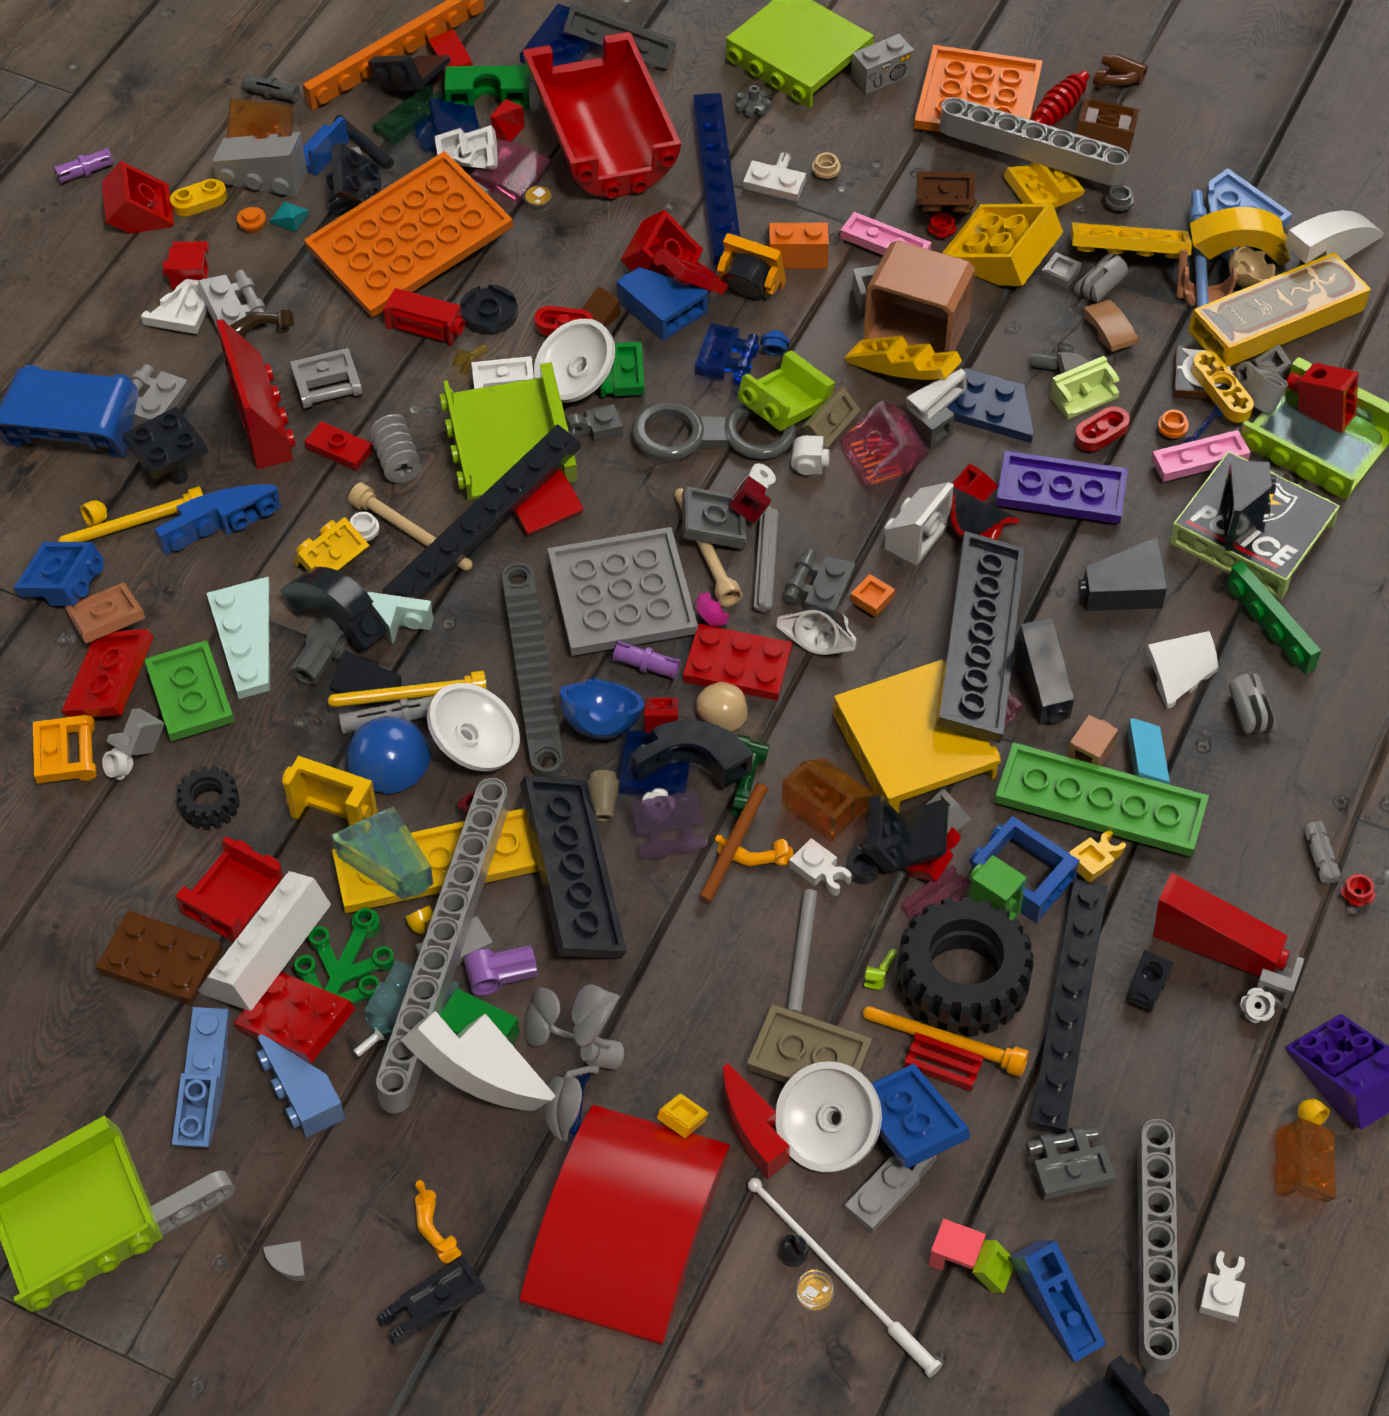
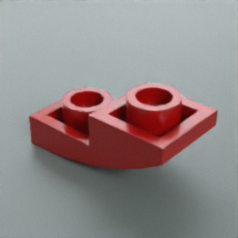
M453 29L428 39L431 50L435 55H449L451 62L447 66H473L465 47Z

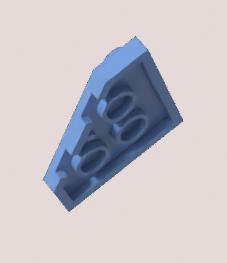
M1228 168L1208 182V214L1226 208L1253 207L1277 215L1282 220L1283 227L1291 222V212ZM1239 247L1229 249L1219 255L1228 261L1230 255Z

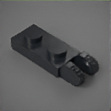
M462 1257L401 1295L400 1300L378 1314L377 1321L381 1327H385L402 1318L406 1312L409 1313L411 1319L401 1324L400 1327H397L389 1335L392 1344L397 1346L412 1338L418 1330L423 1331L485 1292V1288L466 1258Z

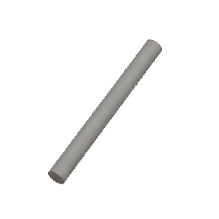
M806 889L803 893L788 1010L800 1014L802 1011L817 892L813 889Z

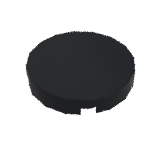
M488 285V288L483 289L480 286L468 291L460 301L465 327L481 335H495L504 332L513 326L518 318V304L514 294L498 285Z

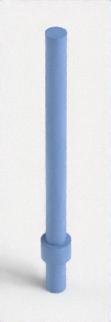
M1193 190L1191 192L1192 207L1189 209L1190 223L1207 214V210L1203 206V192L1201 190ZM1194 247L1198 308L1209 303L1206 256Z

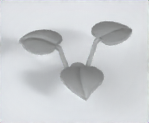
M596 985L584 986L576 997L572 1009V1019L575 1024L573 1031L575 1034L559 1029L554 1025L560 1014V1003L557 995L548 988L541 987L534 991L532 1001L528 1006L525 1016L524 1034L530 1045L535 1047L543 1046L547 1042L551 1031L553 1034L577 1042L581 1046V1058L588 1064L586 1067L567 1071L564 1078L555 1076L548 1086L555 1094V1097L543 1105L544 1117L550 1131L563 1142H568V1133L578 1115L582 1100L581 1085L574 1077L586 1073L597 1074L599 1067L616 1070L620 1067L624 1058V1047L621 1042L597 1037L620 996Z

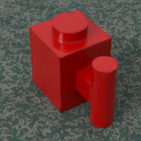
M173 241L172 248H169L168 260L163 261V275L165 278H169L171 290H175L176 286L185 279L199 281L208 278L209 265L206 253H209L208 241Z

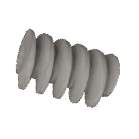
M389 414L375 421L369 433L385 477L394 483H405L416 478L423 467L419 463L420 457L416 452L412 436L409 434L405 418L402 415Z

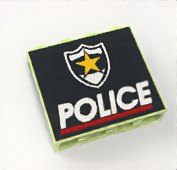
M1228 451L1174 522L1169 543L1228 573L1231 572L1233 565L1243 561L1273 596L1282 599L1288 590L1291 576L1327 526L1333 528L1340 506L1270 471L1271 475L1276 476L1275 494H1270V513L1264 514L1262 525L1257 531L1232 551H1225L1221 498L1230 461H1248Z

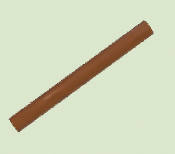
M756 783L698 896L703 902L711 903L768 791L764 784Z

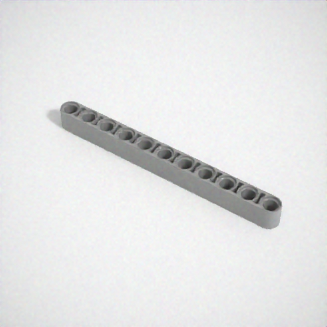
M497 778L484 779L476 788L376 1078L380 1106L389 1113L404 1111L412 1101L424 1063L413 1054L401 1039L410 1031L411 1027H414L434 1011L439 1016L441 1014L508 814L507 787L502 780ZM434 967H439V968H440V969H437V970H431V968H434ZM422 997H431V998L426 999V1000H421V999H420V998H422ZM402 1057H410V1059L405 1061L398 1060ZM391 1088H400V1090L395 1092L388 1091Z

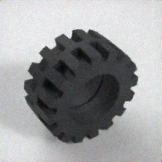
M202 766L199 772L195 769L191 770L190 777L184 775L181 779L182 784L178 783L176 797L180 812L188 824L192 823L193 828L196 829L203 826L204 830H210L211 826H215L216 829L222 828V822L230 823V816L235 817L238 813L237 808H240L239 793L232 775L229 776L228 771L224 769L219 772L216 766H212L211 770H207L206 766ZM214 791L222 794L212 804L202 805L195 802L199 795L205 792Z

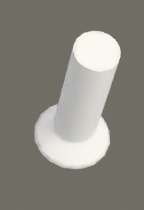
M375 1028L374 1034L355 1048L353 1052L359 1057L376 1042L385 1040V1038Z

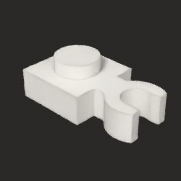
M812 838L789 859V867L814 886L822 880L826 883L828 892L835 896L840 894V885L835 883L834 880L841 879L847 884L851 883L852 874L844 867H835L837 865V857Z
M1220 1251L1214 1262V1270L1217 1275L1208 1273L1206 1277L1199 1313L1236 1323L1245 1288V1283L1236 1281V1279L1240 1277L1243 1271L1245 1260L1244 1257L1239 1256L1236 1267L1228 1268L1223 1263L1225 1252Z

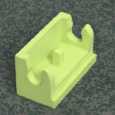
M1102 356L1053 377L1050 399L1068 420L1119 398L1120 392L1113 383L1120 380L1116 372L1108 364L1105 356Z

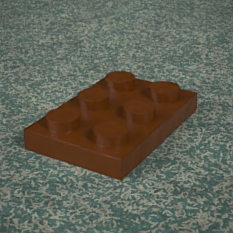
M128 910L97 963L96 969L98 974L192 1006L199 994V988L213 969L223 950V946L217 940Z

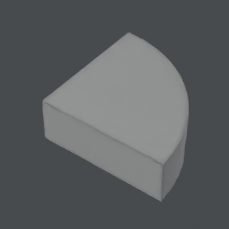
M1066 351L1056 353L1061 374L1088 363L1087 359L1076 353Z
M301 1241L263 1247L268 1264L277 1273L293 1281L306 1280Z

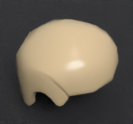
M1242 246L1230 255L1228 260L1229 272L1231 274L1232 268H1237L1236 284L1245 289L1275 276L1276 267L1274 264H1267L1265 262V252L1254 251L1250 247Z
M717 682L705 687L697 697L696 710L701 721L704 720L705 722L718 725L731 732L740 728L748 718L745 696L733 684Z

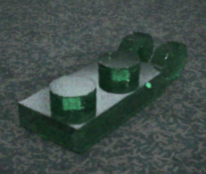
M428 84L425 89L415 92L414 96L409 97L374 123L373 132L395 145L430 119L444 105L446 101L445 94L440 91L433 94L434 89Z

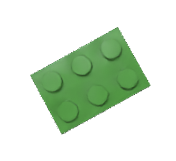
M207 640L145 658L146 668L171 742L235 722Z

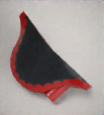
M953 489L950 522L953 531L961 539L966 531L998 540L1004 527L1018 524L1019 518L959 489Z

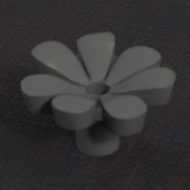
M751 85L747 93L740 92L737 95L736 100L738 103L735 109L738 112L745 110L744 114L747 117H753L755 111L758 115H765L766 109H772V103L768 100L767 92L760 91L757 85Z

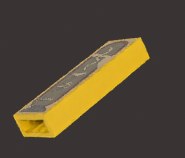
M1333 252L1193 309L1187 331L1206 351L1216 353L1224 364L1230 367L1266 352L1277 344H1285L1364 311L1371 289Z

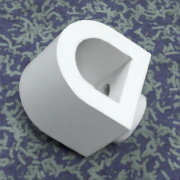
M806 435L794 440L791 466L794 470L802 475H822L823 467H829L830 450L824 449V436Z

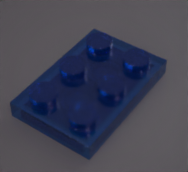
M557 4L523 50L550 45L553 52V66L582 61L595 42L564 32L563 29L570 7ZM522 50L520 52V62L526 64Z

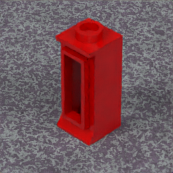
M394 288L383 308L386 329L396 328L443 342L446 341L449 346H452L457 336L462 335L465 327V320L461 314V305Z

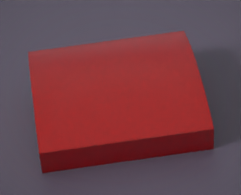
M559 468L512 514L515 513L526 537H529L582 514L584 508L569 481Z

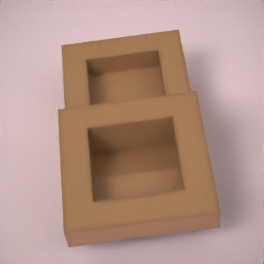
M1110 299L1083 307L1084 318L1098 330V340L1111 352L1139 344L1138 337L1130 322Z

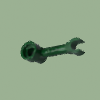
M738 734L737 737L753 754L752 773L740 779L731 815L740 816L750 796L758 762L765 764L770 746L769 744L752 741L750 736Z

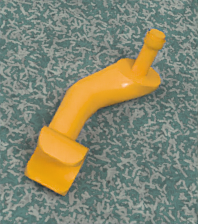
M722 835L715 837V841L719 844L717 847L719 854L728 838L724 839ZM784 839L775 841L773 843V850L764 852H750L739 846L733 861L750 867L768 863L785 866L789 865V859L794 856L793 848L788 846L787 841Z
M418 1180L415 1184L416 1189L419 1191L415 1198L417 1228L432 1245L441 1262L448 1264L461 1256L462 1253L457 1248V1241L452 1235L444 1239L435 1229L433 1217L436 1206V1193L432 1190H426L424 1182Z

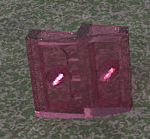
M499 140L497 143V168H476L470 177L486 187L491 193H494L498 188L514 200L520 202L527 190L536 183L548 168L551 160L520 144Z

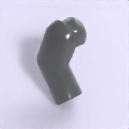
M1060 343L1057 352L1052 355L1033 352L1031 367L1058 370L1060 368L1056 353L1065 351L1073 353L1074 348L1069 343Z

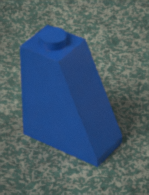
M638 267L629 274L623 275L617 281V298L620 300V304L662 341L708 313V292L703 288L691 284L684 286L671 277Z

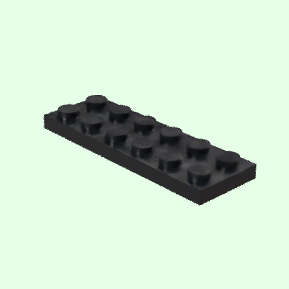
M525 775L520 782L558 956L622 959L627 949L586 780Z

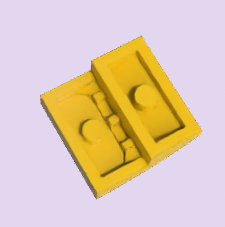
M1031 162L1030 165L1007 167L1003 175L1023 204L1052 203L1055 208L1081 197L1085 192L1073 174L1035 162Z

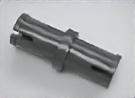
M245 73L242 79V90L263 94L268 99L275 97L296 103L299 98L300 87L298 85L280 82L275 77L263 78Z

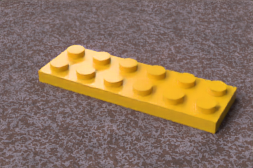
M526 808L508 812L485 883L539 871ZM465 821L332 849L345 914L358 911L361 908H374L440 893Z

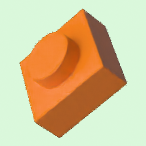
M869 574L851 592L850 602L876 617L895 597V589Z

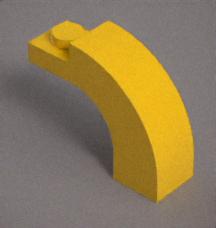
M1253 207L1226 208L1206 214L1190 223L1193 246L1209 260L1229 249L1249 246L1263 250L1280 266L1291 261L1289 250L1285 247L1287 235L1283 231L1282 220L1269 211Z

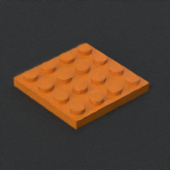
M933 45L914 120V128L941 132L939 128L941 105L945 99L951 97L961 98L1031 120L1043 61Z

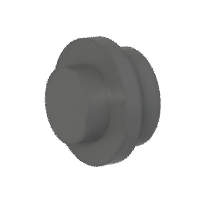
M1116 185L1106 194L1105 202L1109 208L1115 211H1125L1134 205V196L1129 187Z

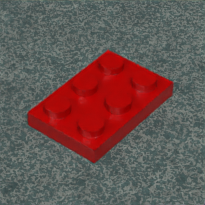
M698 624V630H696L683 673V682L705 687L717 682H725L737 686L745 695L778 701L792 653L793 642Z
M148 629L116 631L91 642L62 708V712L66 717L82 715L103 717L122 714L154 638Z
M280 972L252 1011L245 1009L235 1020L234 1025L239 1032L257 1040V1036L263 1034L301 1059L312 1063L356 1009L348 999Z

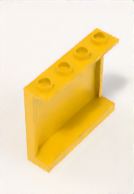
M942 659L834 696L833 716L875 796L882 794L897 813H899L900 801L980 773L987 772L990 779L994 780L997 776L998 765L1001 763L997 748L994 745L990 746L987 739L935 725L944 666Z

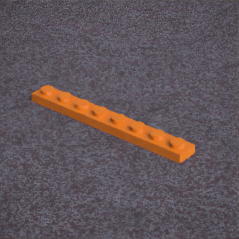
M446 0L305 82L303 90L306 106L313 111L373 76L368 62L374 56L409 55L429 43L428 39L449 31L485 10L484 0Z

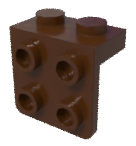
M917 171L916 207H922V212L937 213L941 211V207H951V213L970 212V208L977 206V200H974L975 172Z

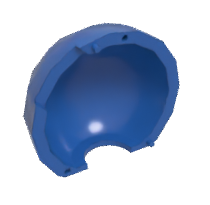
M596 677L586 679V682L573 683L568 686L562 685L559 691L560 707L569 725L579 734L595 740L613 739L625 734L636 724L645 704L642 697L632 689L617 683L596 680Z
M397 716L375 718L364 723L355 731L346 750L348 773L371 780L373 789L376 792H382L384 795L401 792L416 784L426 773L431 760L430 744L416 725Z

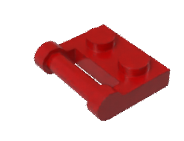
M662 248L658 249L654 254V264L662 268L667 267L674 273L673 279L684 286H689L691 283L694 286L705 289L708 294L713 291L721 295L724 294L728 287L726 282L704 264L698 262L693 264L682 260Z

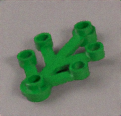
M361 908L353 915V932L339 961H337L331 948V939L327 928L323 926L314 927L308 935L311 947L317 950L330 978L324 990L348 999L352 1004L364 999L371 1000L377 998L381 993L380 981L376 976L368 974L378 970H388L395 963L392 949L387 946H381L375 949L373 957L354 964L365 939L375 937L381 928L378 913L370 908ZM365 918L371 919L366 923L360 922V920ZM319 935L325 936L322 941L314 940ZM310 955L299 956L294 962L297 976L303 979L304 982L323 989L315 975L317 968L314 958ZM383 955L389 956V959L386 961L378 960ZM304 964L311 965V967L307 970L300 969V967ZM363 977L359 981V987L340 993L344 984ZM369 984L376 986L373 990L368 991L364 989Z

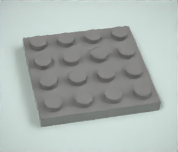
M672 527L548 548V558L571 656L614 649L619 640L630 645H637L693 635L698 630Z

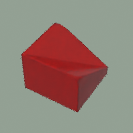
M507 99L490 116L491 126L495 130L496 139L506 143H511L525 127L523 107Z
M971 463L952 482L954 488L972 495L983 502L998 487L985 472Z

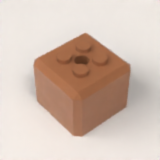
M898 240L890 243L867 286L863 339L903 336L908 345L930 343L935 353L955 351L970 318L975 268L972 263Z

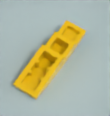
M903 336L860 340L844 357L847 363L870 371L920 380L946 379L962 362L957 351L935 353L930 343L908 345Z

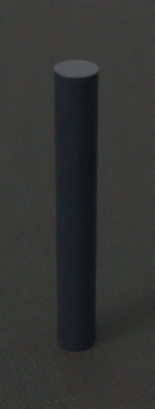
M337 115V116L334 118V121H333V122H335L336 119H337L339 116H341V117H343V116H342V115ZM346 119L348 136L386 169L391 168L394 160Z

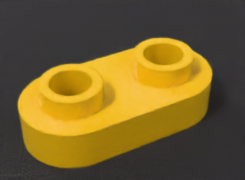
M207 179L180 188L170 196L172 211L178 216L186 217L218 207L226 201L227 192L225 184L218 179Z

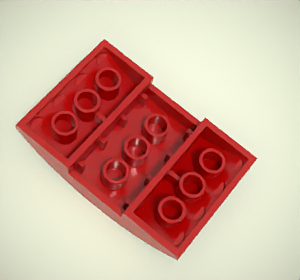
M592 1105L573 1140L554 1186L529 1262L520 1302L663 1346L686 1279L689 1261L706 1212H709L731 1144L693 1133L684 1138L666 1125Z

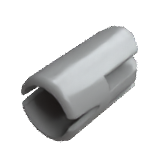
M1107 254L1074 286L1075 294L1096 303L1100 302L1128 274V267L1125 261L1118 255L1110 259L1113 254Z
M1252 673L1253 683L1248 674H1243L1230 682L1229 689L1245 733L1274 732L1277 730L1278 724L1260 676Z

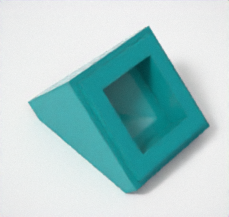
M283 202L271 218L270 223L296 232L310 212L308 209Z

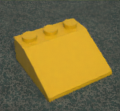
M1052 203L980 204L942 253L970 261L975 268L974 276L1003 286H1023L1062 235L1063 229Z

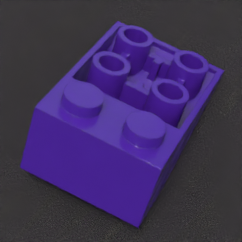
M1339 1014L1285 1047L1288 1054L1336 1112L1360 1130L1389 1113V1046L1343 1014Z

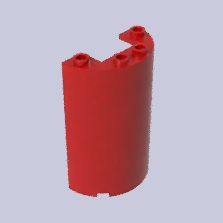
M631 32L603 36V58L553 66V52L550 45L523 50L524 61L573 177L581 188L591 194L607 198L627 196L646 191L648 187L658 182L669 172L677 161L682 143Z

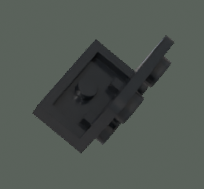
M411 55L374 56L368 64L373 72L374 79L379 83L382 91H395L399 93L413 90V92H419L428 86L427 82L445 71V66L451 62L449 55L416 56L414 58Z
M882 794L869 798V809L866 814L867 837L864 841V849L867 856L873 859L886 874L940 858L946 853L948 805L944 800H938L897 813Z
M1121 1355L1108 1364L1105 1377L1064 1406L1059 1413V1416L1171 1415L1165 1400L1158 1394L1153 1395L1144 1384V1377L1140 1370L1134 1364H1128Z

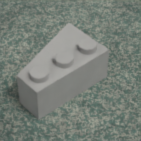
M293 132L291 136L287 137L269 134L268 138L256 139L255 136L223 138L212 160L215 179L222 181L226 185L297 197L308 174L301 132Z

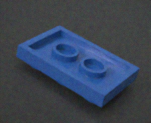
M915 1064L871 1083L879 1097L882 1111L879 1136L906 1169L970 1139L969 1127Z

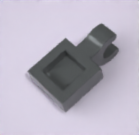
M614 404L585 410V417L581 414L567 416L570 425L568 431L575 438L591 434L593 440L623 434V425Z

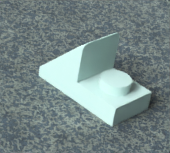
M368 592V595L374 601L369 605V608L386 629L387 633L384 635L392 645L395 642L399 626H405L410 629L431 630L433 624L431 601Z

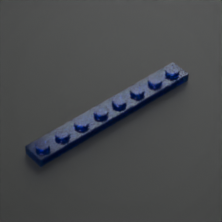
M721 93L693 95L713 261L714 264H719L724 252L723 240L726 234L730 233L741 237L722 96Z

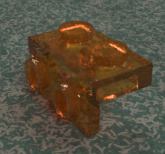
M1299 1118L1279 1128L1276 1136L1277 1195L1286 1197L1295 1192H1300L1325 1203L1335 1199V1131L1303 1118Z

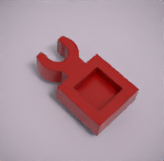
M951 827L947 833L946 853L942 857L905 868L906 871L913 878L937 882L954 856L950 849L959 843L961 835L954 827Z

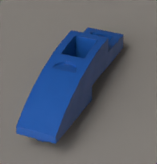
M275 485L239 486L208 493L176 506L178 517L155 528L159 547L164 555L167 556L202 537L209 536L220 528L226 536L242 530L251 523L281 509L278 490Z

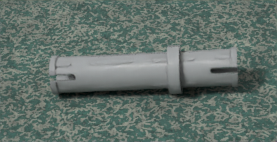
M435 695L407 701V698L400 699V703L343 714L339 713L342 733L354 732L364 723L384 716H397L412 723L411 720L427 718L428 706Z

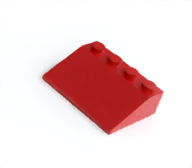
M223 319L216 320L230 386L257 469L292 461L291 448L296 447L292 430L285 429V425H289L285 408H278L277 405L281 403L277 385L271 386L270 382L274 381L270 363L264 365L261 353Z

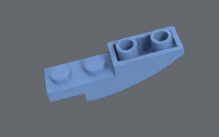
M193 1007L185 1072L181 1073L172 1146L210 1147L220 1109L229 1055L227 1040L231 1016L229 1009Z

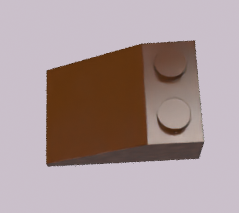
M1085 98L1075 134L1121 147L1129 155L1139 109Z

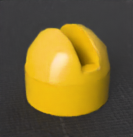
M94 500L80 506L81 515L89 527L101 524L106 520L107 508L102 502Z
M429 905L406 916L405 919L413 932L424 934L425 927L428 930L433 911Z
M1317 1099L1304 1100L1299 1104L1297 1110L1298 1119L1310 1131L1318 1129L1330 1114V1109Z

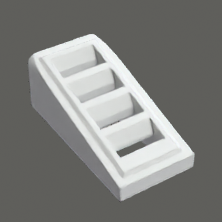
M960 369L950 374L946 379H940L909 395L906 398L907 409L914 407L927 419H930L946 408L967 389L966 372Z

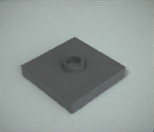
M685 486L682 492L683 538L744 549L747 543L746 518L728 507L734 495Z

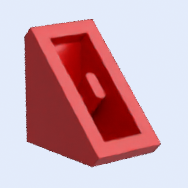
M646 697L644 708L645 742H651V730L653 728L679 720V697Z

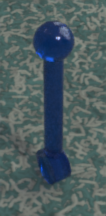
M1217 405L1191 437H1187L1184 443L1196 441L1211 422L1220 416L1222 411Z
M590 1073L576 1076L581 1085L582 1100L578 1115L570 1128L572 1135H576L581 1126L585 1084L590 1079Z

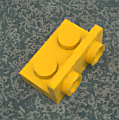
M346 517L337 523L331 520L319 531L321 536L314 541L308 538L296 548L298 554L293 563L296 567L302 564L306 570L322 566L340 571L367 550L370 545Z

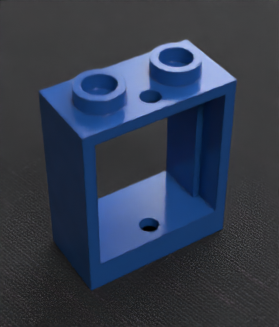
M1012 816L1005 825L999 824L994 829L989 839L990 842L984 848L980 846L975 850L969 861L972 865L970 875L979 863L985 864L992 855L996 857L1010 840L1054 868L1034 893L1025 887L1021 914L1037 924L1074 879H1076L1080 860Z

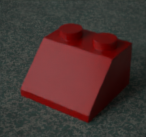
M120 161L101 181L106 223L112 227L132 234L171 228L174 225L168 183L123 161Z
M663 210L641 222L621 261L631 271L641 267L673 278L674 273L667 267L662 268L654 264L653 257L655 252L662 248L671 252L675 257L694 264L698 261L703 248L666 210Z

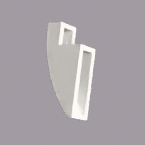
M1344 210L1318 215L1290 229L1285 247L1304 263H1309L1333 252L1345 261L1382 238L1384 232L1359 213Z
M434 1011L417 1023L401 1039L413 1054L436 1074L457 1088L480 1099L504 1107L535 1111L555 1097V1094L486 1014L467 1025L456 1035L439 1014Z

